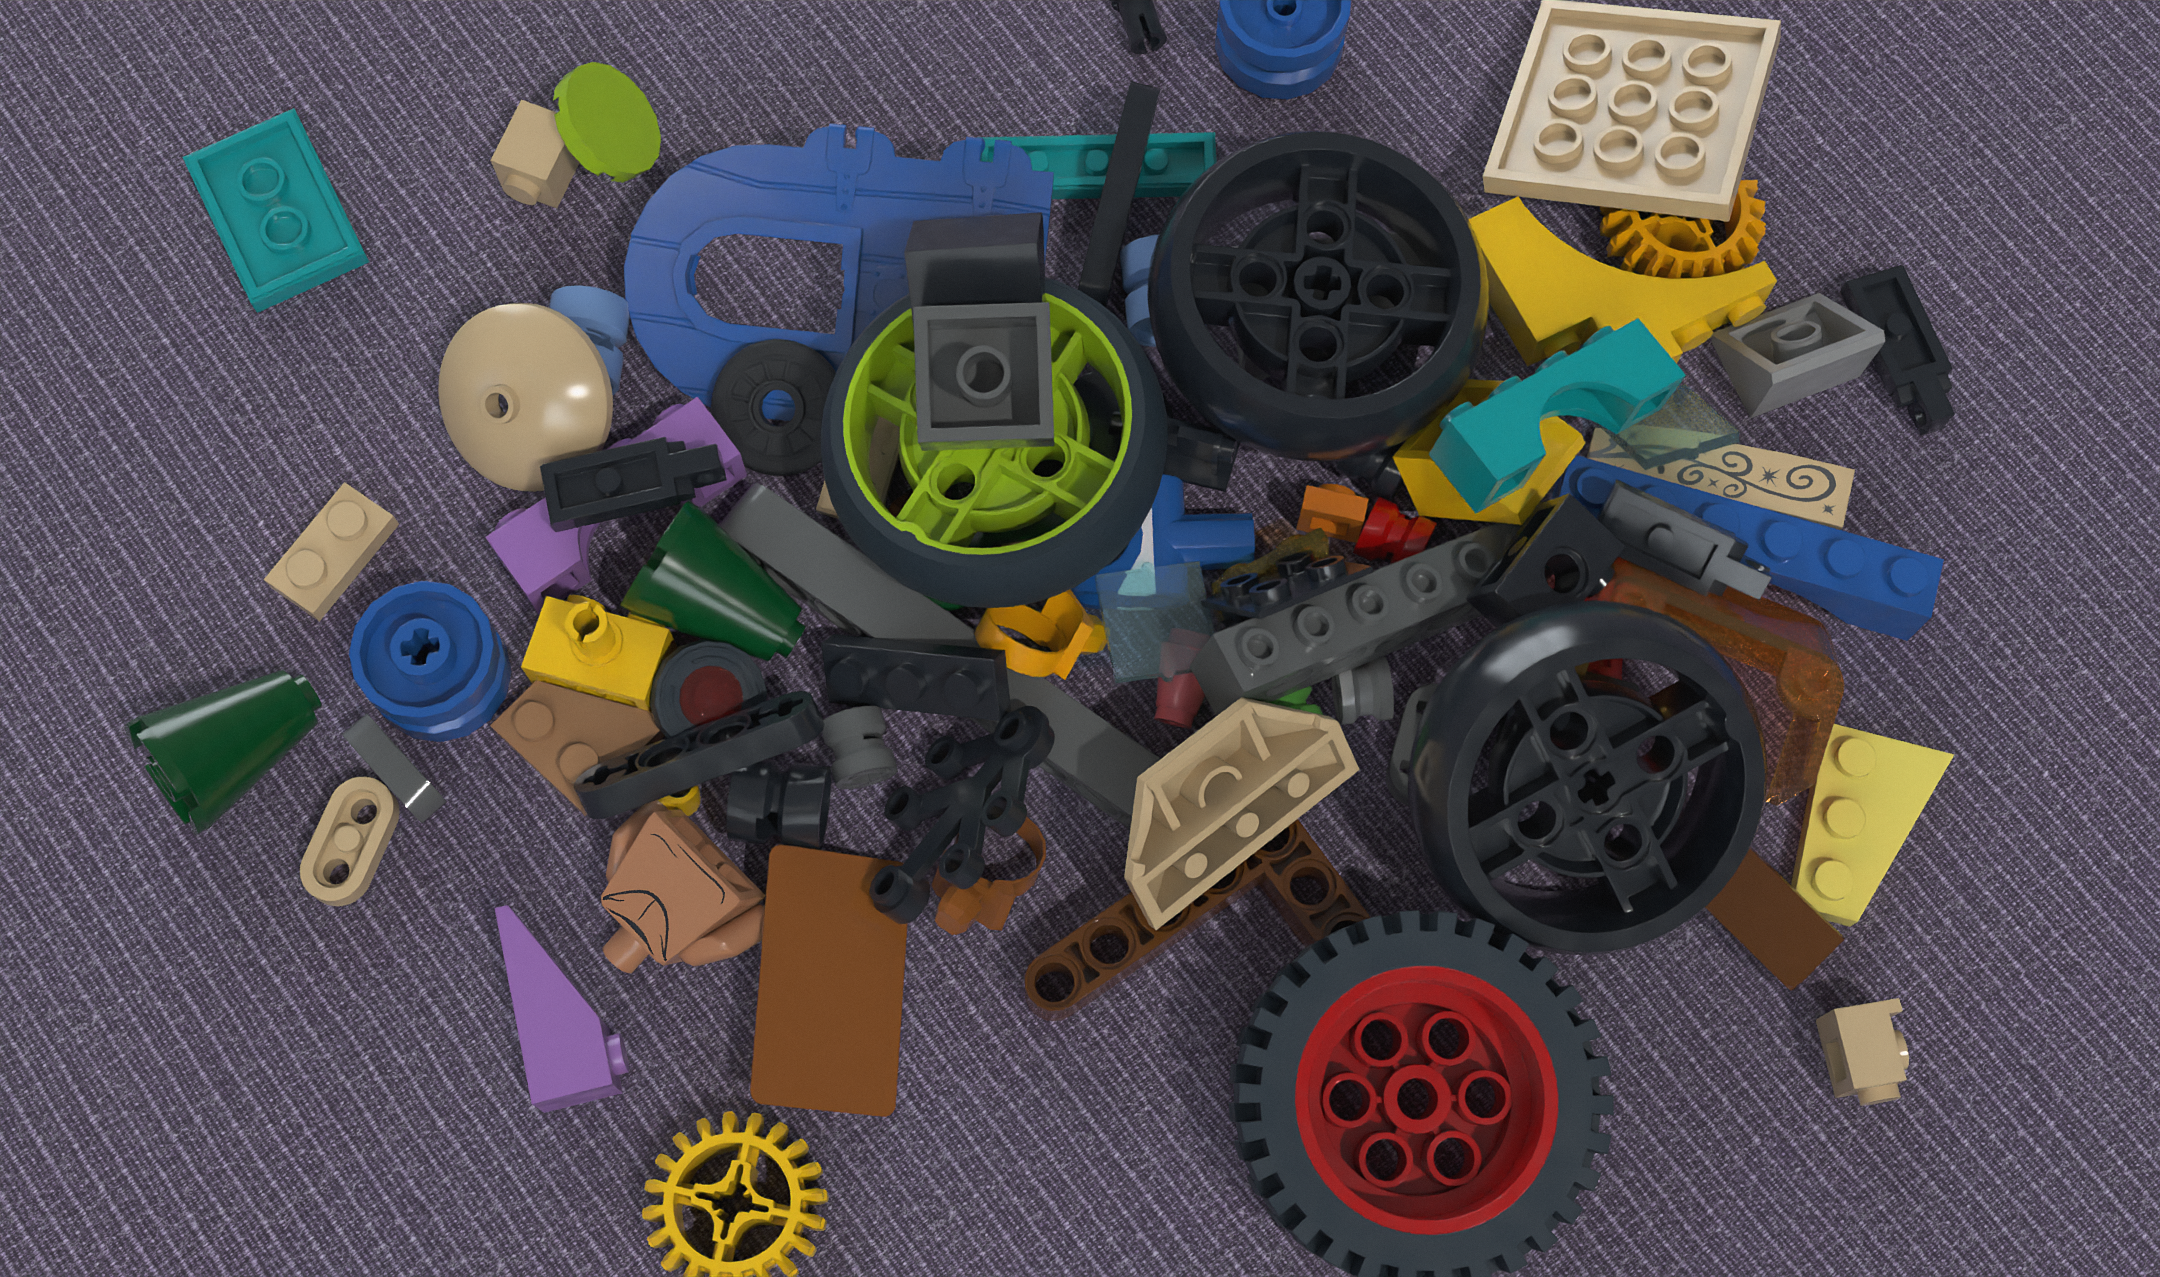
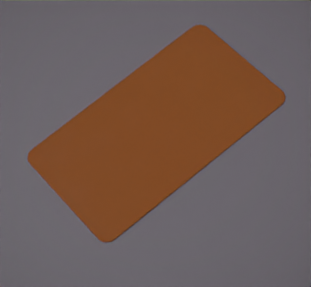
M777 845L771 849L768 862L750 1094L755 1102L764 1105L880 1117L889 1116L895 1110L907 924H897L876 910L873 899L870 897L869 889L874 876L882 868L888 865L902 866V862L788 845Z

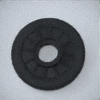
M783 339L765 340L752 344L739 351L727 362L720 372L713 389L711 413L740 452L745 467L765 475L790 476L807 471L822 461L821 426L823 411L836 371L822 355L812 348L795 341ZM773 390L785 391L794 400V416L784 426L773 425L767 421L763 414V400Z

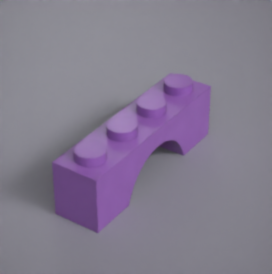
M698 397L685 405L676 404L667 408L655 419L651 428L633 440L630 438L622 439L608 448L612 449L661 437H666L668 442L684 441L686 450L716 443L723 458L727 480L698 489L694 488L696 498L689 501L698 507H702L747 476L740 452ZM545 497L528 509H516L505 515L497 523L495 531L487 535L486 539L500 562L538 615H540L546 596L563 600L592 580L588 561L589 547L593 534L600 523L555 533L550 524Z

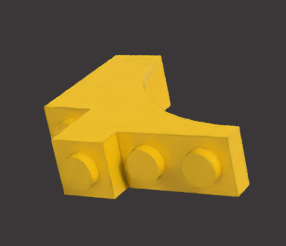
M1519 196L1468 219L1478 239L1485 260L1489 282V302L1527 366L1545 358L1548 359L1562 350L1571 355L1581 344L1583 345L1587 339L1600 329L1611 326L1615 331L1637 318L1640 319L1677 364L1683 352L1692 350L1708 340L1713 334L1712 330L1728 322H1731L1734 327H1738L1759 316L1766 309L1764 303L1777 282L1765 261L1742 270L1702 278L1671 279L1624 271L1601 263L1557 238L1524 206Z

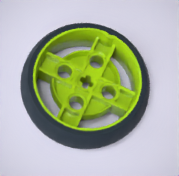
M1045 277L1046 302H1049L1054 446L922 451L918 444L915 345L910 294L897 300L880 313L862 331L848 350L830 386L823 411L821 456L825 483L837 516L851 539L878 567L904 586L925 596L967 607L1000 608L1035 603L1074 588L1097 574L1116 558L1142 526L1152 508L1160 487L1166 461L1168 426L1163 394L1147 356L1131 332L1114 314L1083 292L1057 280ZM1087 363L1104 377L1119 405L1122 420V436L1115 462L1089 448L1090 426L1088 415L1078 391L1073 386ZM879 416L900 427L898 438L900 462L904 475L913 489V493L896 518L883 505L871 479L869 466L870 446ZM1054 459L1064 464L1063 468L1051 477H1041L1033 473L1038 464L1045 460ZM958 482H968L975 485L973 491L963 499L951 500L944 497L946 491ZM1052 512L1068 520L1052 531L1018 544L994 548H968L977 532L998 533L1018 530L1042 520Z

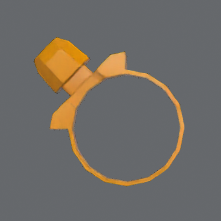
M1071 589L1059 595L1048 598L1041 613L1026 605L986 608L974 635L981 648L1005 650L1007 668L1017 673L1032 677H1046L1054 673L1066 680L1080 654H1093L1104 649L1110 638V631L1098 616L1088 614ZM997 625L1013 629L1029 637L1038 645L1049 647L1052 652L1040 651L1019 643L1004 633Z

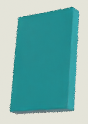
M294 108L182 157L249 301L257 313L370 262Z

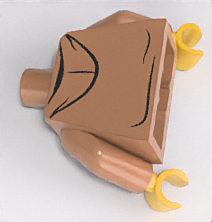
M698 785L692 787L690 792L684 797L674 798L668 795L642 805L612 835L605 875L608 885L601 895V903L618 921L621 927L603 946V952L615 967L626 973H633L649 954L656 962L663 966L683 961L697 967L736 957L762 941L765 907L759 905V903L766 895L688 817L696 812L700 805L701 796Z

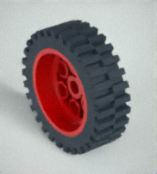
M1419 910L1400 911L1388 916L1381 917L1379 915L1359 921L1312 943L1298 953L1299 956L1291 963L1284 965L1271 978L1274 982L1265 993L1259 994L1250 1011L1254 1013L1248 1026L1241 1028L1236 1046L1240 1047L1237 1064H1231L1229 1083L1234 1084V1102H1228L1230 1122H1235L1238 1140H1234L1238 1158L1245 1161L1250 1176L1246 1178L1254 1193L1261 1196L1269 1207L1266 1211L1279 1226L1285 1228L1294 1236L1293 1240L1307 1251L1325 1260V1262L1355 1277H1491L1492 1273L1499 1270L1512 1274L1528 1265L1524 1255L1533 1249L1545 1253L1559 1240L1552 1233V1230L1559 1222L1571 1225L1575 1222L1583 1208L1576 1204L1574 1200L1580 1190L1594 1192L1601 1173L1590 1169L1594 1153L1608 1154L1611 1135L1599 1133L1600 1115H1614V1095H1600L1599 1077L1611 1075L1608 1056H1594L1590 1044L1591 1040L1601 1037L1594 1018L1581 1020L1574 1007L1583 1002V999L1574 986L1560 987L1552 978L1559 969L1546 956L1533 959L1524 952L1529 943L1514 934L1500 936L1493 933L1494 924L1477 918L1467 922L1458 920V913L1437 911L1431 914H1419ZM1440 1019L1453 1024L1459 1034L1457 1050L1446 1059L1438 1056L1432 1050L1429 1043V1032L1432 1026ZM1373 1020L1385 1024L1390 1029L1393 1037L1391 1051L1380 1060L1373 1059L1367 1055L1361 1043L1363 1029ZM1479 1077L1489 1082L1495 1093V1102L1492 1109L1482 1117L1474 1115L1467 1107L1465 1101L1467 1087L1473 1080ZM1410 1079L1421 1082L1426 1088L1429 1097L1426 1110L1420 1116L1413 1119L1407 1117L1400 1110L1397 1101L1400 1087ZM1343 1080L1354 1083L1362 1096V1105L1359 1112L1348 1120H1342L1337 1117L1329 1103L1333 1087ZM1447 1138L1455 1139L1464 1151L1463 1166L1458 1173L1451 1177H1444L1440 1174L1434 1163V1152L1437 1146ZM1385 1139L1394 1146L1398 1161L1395 1170L1389 1176L1377 1179L1369 1172L1366 1166V1153L1374 1142Z

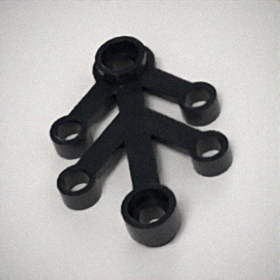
M1024 706L1006 714L997 724L994 733L960 744L948 735L942 736L932 743L926 753L925 764L928 769L944 780L955 779L965 768L981 763L984 764L973 777L921 795L909 786H902L890 795L884 809L885 817L904 831L915 829L922 821L939 815L942 816L902 866L888 865L874 876L869 893L876 910L897 924H907L915 920L926 907L930 897V884L923 876L958 833V842L948 848L940 860L939 874L942 878L962 890L970 888L980 879L985 867L982 849L986 826L998 835L1008 837L1016 833L1025 822L1027 807L1024 803L1028 771L1040 765L1047 758L1055 741L1054 730L1049 726V720L1045 713L1037 707ZM1001 781V790L991 795L994 788Z

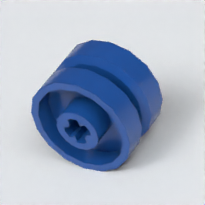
M1220 0L1215 50L1222 69L1240 88L1262 98L1288 100L1312 93L1331 78L1341 60L1345 34L1350 18L1351 0Z
M418 581L394 587L369 605L354 628L349 650L354 680L368 700L381 712L391 726L413 739L444 742L468 736L492 719L507 696L512 672L507 646L474 598L450 584Z

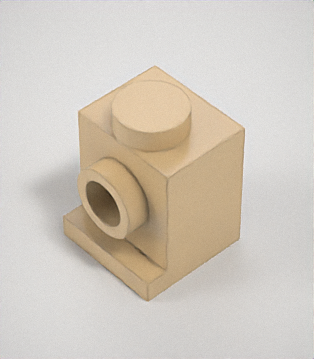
M1899 998L1833 1009L1816 1019L1835 1098L1858 1095L1860 1106L1901 1098L1898 1084L1907 1080L1904 1070L1909 1065V1053L1902 1033L1899 1030H1894L1891 1017L1902 1012Z

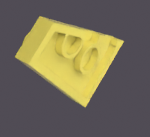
M1829 722L1821 728L1791 886L1827 921L1849 927L1858 922L1954 754Z

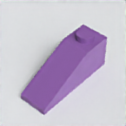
M508 905L495 908L532 1105L546 1113L622 1094L619 1075L629 1073V1062L621 1033L611 1035L610 1028L526 924Z

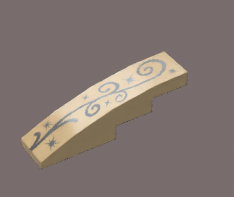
M1607 428L1594 429L1587 454L1588 459L1839 530L1844 525L1855 469L1792 454L1723 441L1623 430L1615 434Z

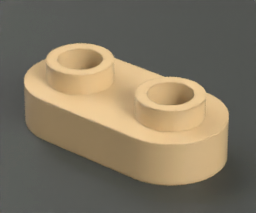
M355 777L338 786L333 792L300 865V878L305 889L326 905L344 906L355 902L367 891L397 826L400 813L396 797L382 782L371 777ZM367 805H375L377 808L375 818L367 824H359L357 821L359 811ZM342 864L349 865L350 871L347 879L340 884H331L330 875L332 870Z

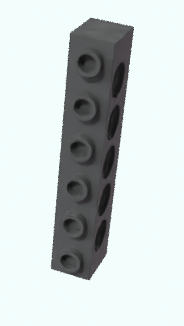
M1492 524L1377 569L1371 574L1263 619L1252 618L1214 633L1190 664V668L1215 715L1218 716L1241 697L1270 703L1483 616L1466 600V597L1522 525ZM1546 565L1545 579L1547 581L1553 575V572Z

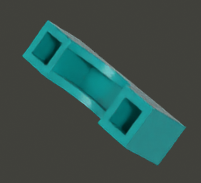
M1639 318L1615 331L1611 326H1606L1594 333L1582 345L1581 349L1573 354L1568 355L1564 350L1555 353L1538 367L1534 375L1522 381L1518 376L1507 379L1493 390L1486 401L1474 407L1471 402H1465L1457 406L1440 422L1439 427L1443 431L1431 449L1429 456L1476 514L1521 489L1529 480L1546 455L1540 434V421L1554 416H1577L1594 421L1611 432L1618 434L1661 410L1686 374Z

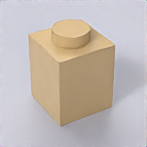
M521 100L490 161L503 191L508 196L527 205H535L538 201L558 208L580 162L569 152L557 130L554 114L557 112Z

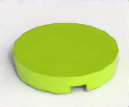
M590 62L578 66L567 73L555 87L553 101L559 97L558 105L560 109L559 112L554 114L557 130L569 152L584 168L597 176L604 172L614 177L611 181L623 183L638 177L652 167L659 157L661 143L657 117L645 94L628 76L611 65Z

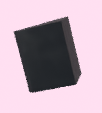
M1042 212L913 221L904 251L913 327V307L1046 302Z

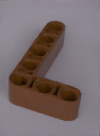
M1297 819L1280 832L1285 840V846L1275 852H1267L1262 849L1257 850L1231 871L1233 882L1229 886L1222 889L1209 888L1180 911V918L1174 924L1161 926L1157 930L1152 928L1142 913L1133 893L1130 892L1044 951L1029 964L1025 974V999L1029 1009L1042 1019L1047 1021L1066 1019L1258 885L1261 886L1305 948L1325 938L1330 933L1371 917ZM1298 878L1312 879L1320 885L1324 900L1315 905L1302 904L1293 897L1290 883ZM1102 935H1113L1124 943L1127 954L1119 962L1105 964L1098 961L1090 951L1091 943ZM1059 972L1070 979L1073 990L1066 999L1059 1002H1050L1043 999L1037 993L1035 988L1037 980L1046 973Z

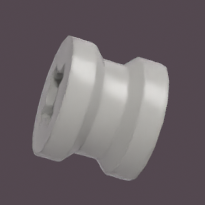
M1385 656L1332 677L1334 707L1340 725L1354 724L1359 716L1372 715L1378 721L1391 720L1393 718V685L1389 664Z

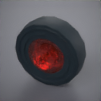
M698 640L679 646L661 662L652 683L650 707L656 726L666 738L763 703L767 698V689L760 668L745 651L728 642Z

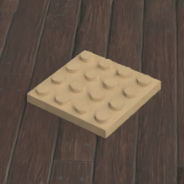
M1542 0L1483 174L1484 192L1729 221L1779 46L1781 20L1564 0Z

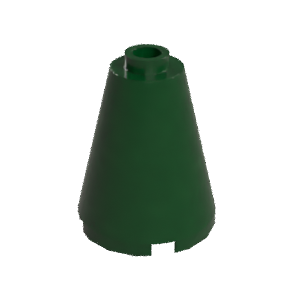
M688 500L656 545L657 548L647 564L643 565L620 606L631 612L632 615L700 639L728 642L745 651L749 656L766 662L770 661L775 652L787 658L806 628V625L796 620L803 608L701 506L698 507Z
M281 670L136 717L126 723L124 729L134 750L142 745L145 746L150 754L146 758L148 764L144 766L177 816L184 824L190 822L192 832L197 836L216 823L318 724L314 711L321 708L322 704L314 688L302 674L292 678L286 671Z

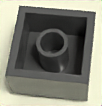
M1049 302L913 307L918 444L922 451L1054 446Z

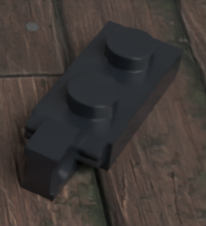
M1898 265L1846 281L1840 293L1848 310L1884 330L1885 343L1872 361L1888 395L1892 396V400L1897 408L1907 406L1908 414L1921 436L1944 429L1950 418L1955 415L1945 394L1949 393L1950 389H1952L1948 374L1953 368L1904 266Z
M666 437L545 463L540 466L550 524L555 533L679 505L681 501L696 498L694 488L698 489L727 480L723 458L716 443L686 450L684 441L668 442Z
M1617 479L1596 518L1625 545V548L1618 555L1619 557L1701 595L1706 596L1710 592L1722 597L1726 587L1730 586L1760 600L1772 578L1770 567L1744 555L1749 545L1747 542L1736 537L1735 533Z

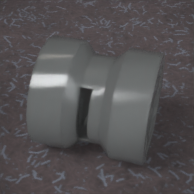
M862 706L833 714L823 720L825 726L822 735L825 746L833 749L835 761L831 769L836 788L856 789L874 785L889 779L898 772L893 750L884 745L882 738L887 728L880 707Z

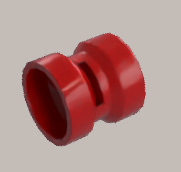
M1379 497L1364 525L1353 553L1370 561L1377 558L1385 561L1387 558L1391 560L1390 564L1425 551L1437 523L1420 515L1411 518V520L1405 519L1406 516L1399 512L1397 504Z

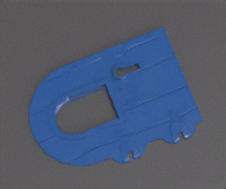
M830 123L828 127L817 128L807 137L804 148L772 144L735 145L702 155L673 173L647 201L631 233L624 265L625 300L628 302V311L636 338L654 367L681 392L693 399L698 397L704 405L710 408L713 389L724 366L739 351L760 341L783 339L804 344L822 355L837 372L848 350L862 331L890 305L909 294L904 251L913 221L1042 212L1044 261L1046 264L1054 172L1032 170L1031 159L1022 148L1012 145V141L995 140L993 162L981 161L982 153L985 149V141L983 138L966 137V140L953 142L944 150L941 161L896 157L895 146L886 135L876 132L875 127L858 126L855 131L856 149L845 148L847 125ZM734 234L843 244L841 270H845L843 282L845 291L842 296L841 309H837L835 334L730 324L709 316L695 298L697 289L694 274L701 257L698 256L699 252L714 238ZM773 390L763 400L762 410L766 419L791 421L795 413V404L792 397L785 391Z

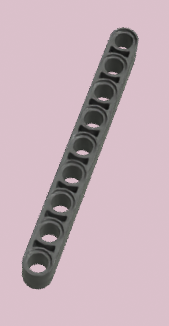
M752 483L719 524L784 590L850 636L981 648L974 635L975 630L921 593L904 586L889 576L866 555L763 485ZM1007 668L1011 704L1010 712L1024 706L1037 707L1046 714L1049 726L1054 730L1055 741L1053 748L1047 758L1038 766L1130 830L1137 777L1161 758L1043 677H1032ZM970 718L990 733L995 732V728L999 723L996 720Z

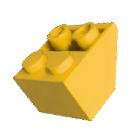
M1468 379L1450 405L1429 425L1407 439L1395 453L1393 459L1420 516L1522 525L1585 445L1583 436L1558 416L1540 421V434L1546 455L1529 480L1521 489L1475 514L1429 456L1431 449L1443 431L1439 427L1440 422L1448 413L1465 402H1471L1474 407L1486 401L1493 390L1504 382L1499 380Z

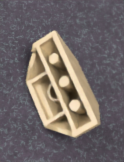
M1241 697L1137 777L1124 878L1148 924L1155 930L1159 929L1359 771V767L1337 720L1326 715Z

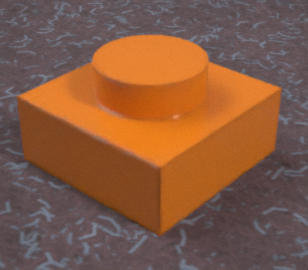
M1322 484L1319 487L1306 485L1296 530L1357 543L1364 523L1369 498L1355 496L1353 490L1338 484Z

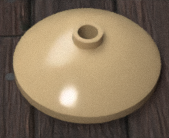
M510 303L489 308L472 317L458 330L443 357L439 374L438 394L446 430L462 457L472 468L490 481L518 491H543L544 487L540 470L542 464L602 451L611 428L613 416V395L610 378L605 363L594 343L577 324L563 314L551 308L532 303ZM500 394L507 400V413H504L500 407Z

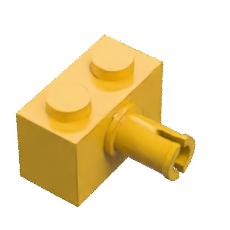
M569 595L567 601L546 596L521 665L531 683L533 684L536 680L652 712L650 695L653 679L661 662L678 648L670 630L661 624L632 615L631 612L628 613L627 617L605 612V607L601 603L584 596Z

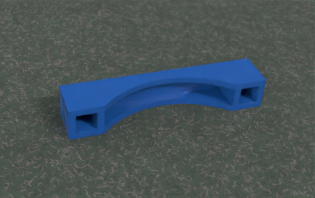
M1578 455L1575 456L1564 473L1556 481L1552 499L1570 493L1595 518H1597L1617 479L1735 533L1736 537L1748 543L1749 546L1744 555L1770 567L1772 578L1769 583L1806 598L1828 610L1847 624L1908 641L1932 617L1944 559Z

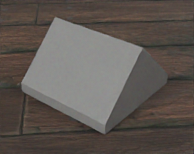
M1821 293L1761 314L1744 325L1738 327L1732 325L1713 332L1711 336L1712 345L1750 418L1860 377L1885 343L1884 330Z

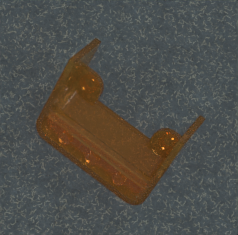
M1618 556L1611 565L1615 573L1610 582L1599 593L1591 598H1586L1585 601L1622 602L1670 616L1695 630L1707 639L1721 654L1776 676L1778 696L1782 703L1794 714L1765 801L1778 806L1813 786L1816 782L1844 693V678L1832 637L1827 628L1811 616L1764 597L1758 600L1730 586L1726 587L1722 597L1710 592L1706 596L1701 595ZM1589 662L1574 666L1580 681L1584 679Z

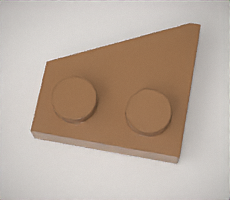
M537 680L490 725L499 737L584 816L587 813L573 786L576 779L582 773L599 763L658 742L665 737L656 726L653 713L650 711Z

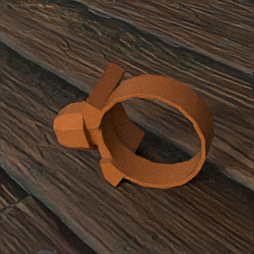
M1027 816L1022 827L1016 832L1030 845L1036 857V869L1027 877L1013 881L996 879L994 882L980 877L973 886L962 890L940 876L938 865L931 886L935 894L942 898L935 913V922L940 928L951 935H958L966 932L977 921L990 930L1002 931L1015 897L1023 895L1034 886L1046 858L1045 839L1038 826ZM959 833L956 836L954 844L958 842Z

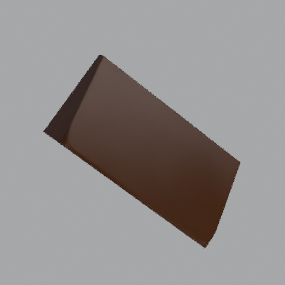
M1751 846L1734 876L1723 890L1705 907L1790 991H1793L1845 939Z

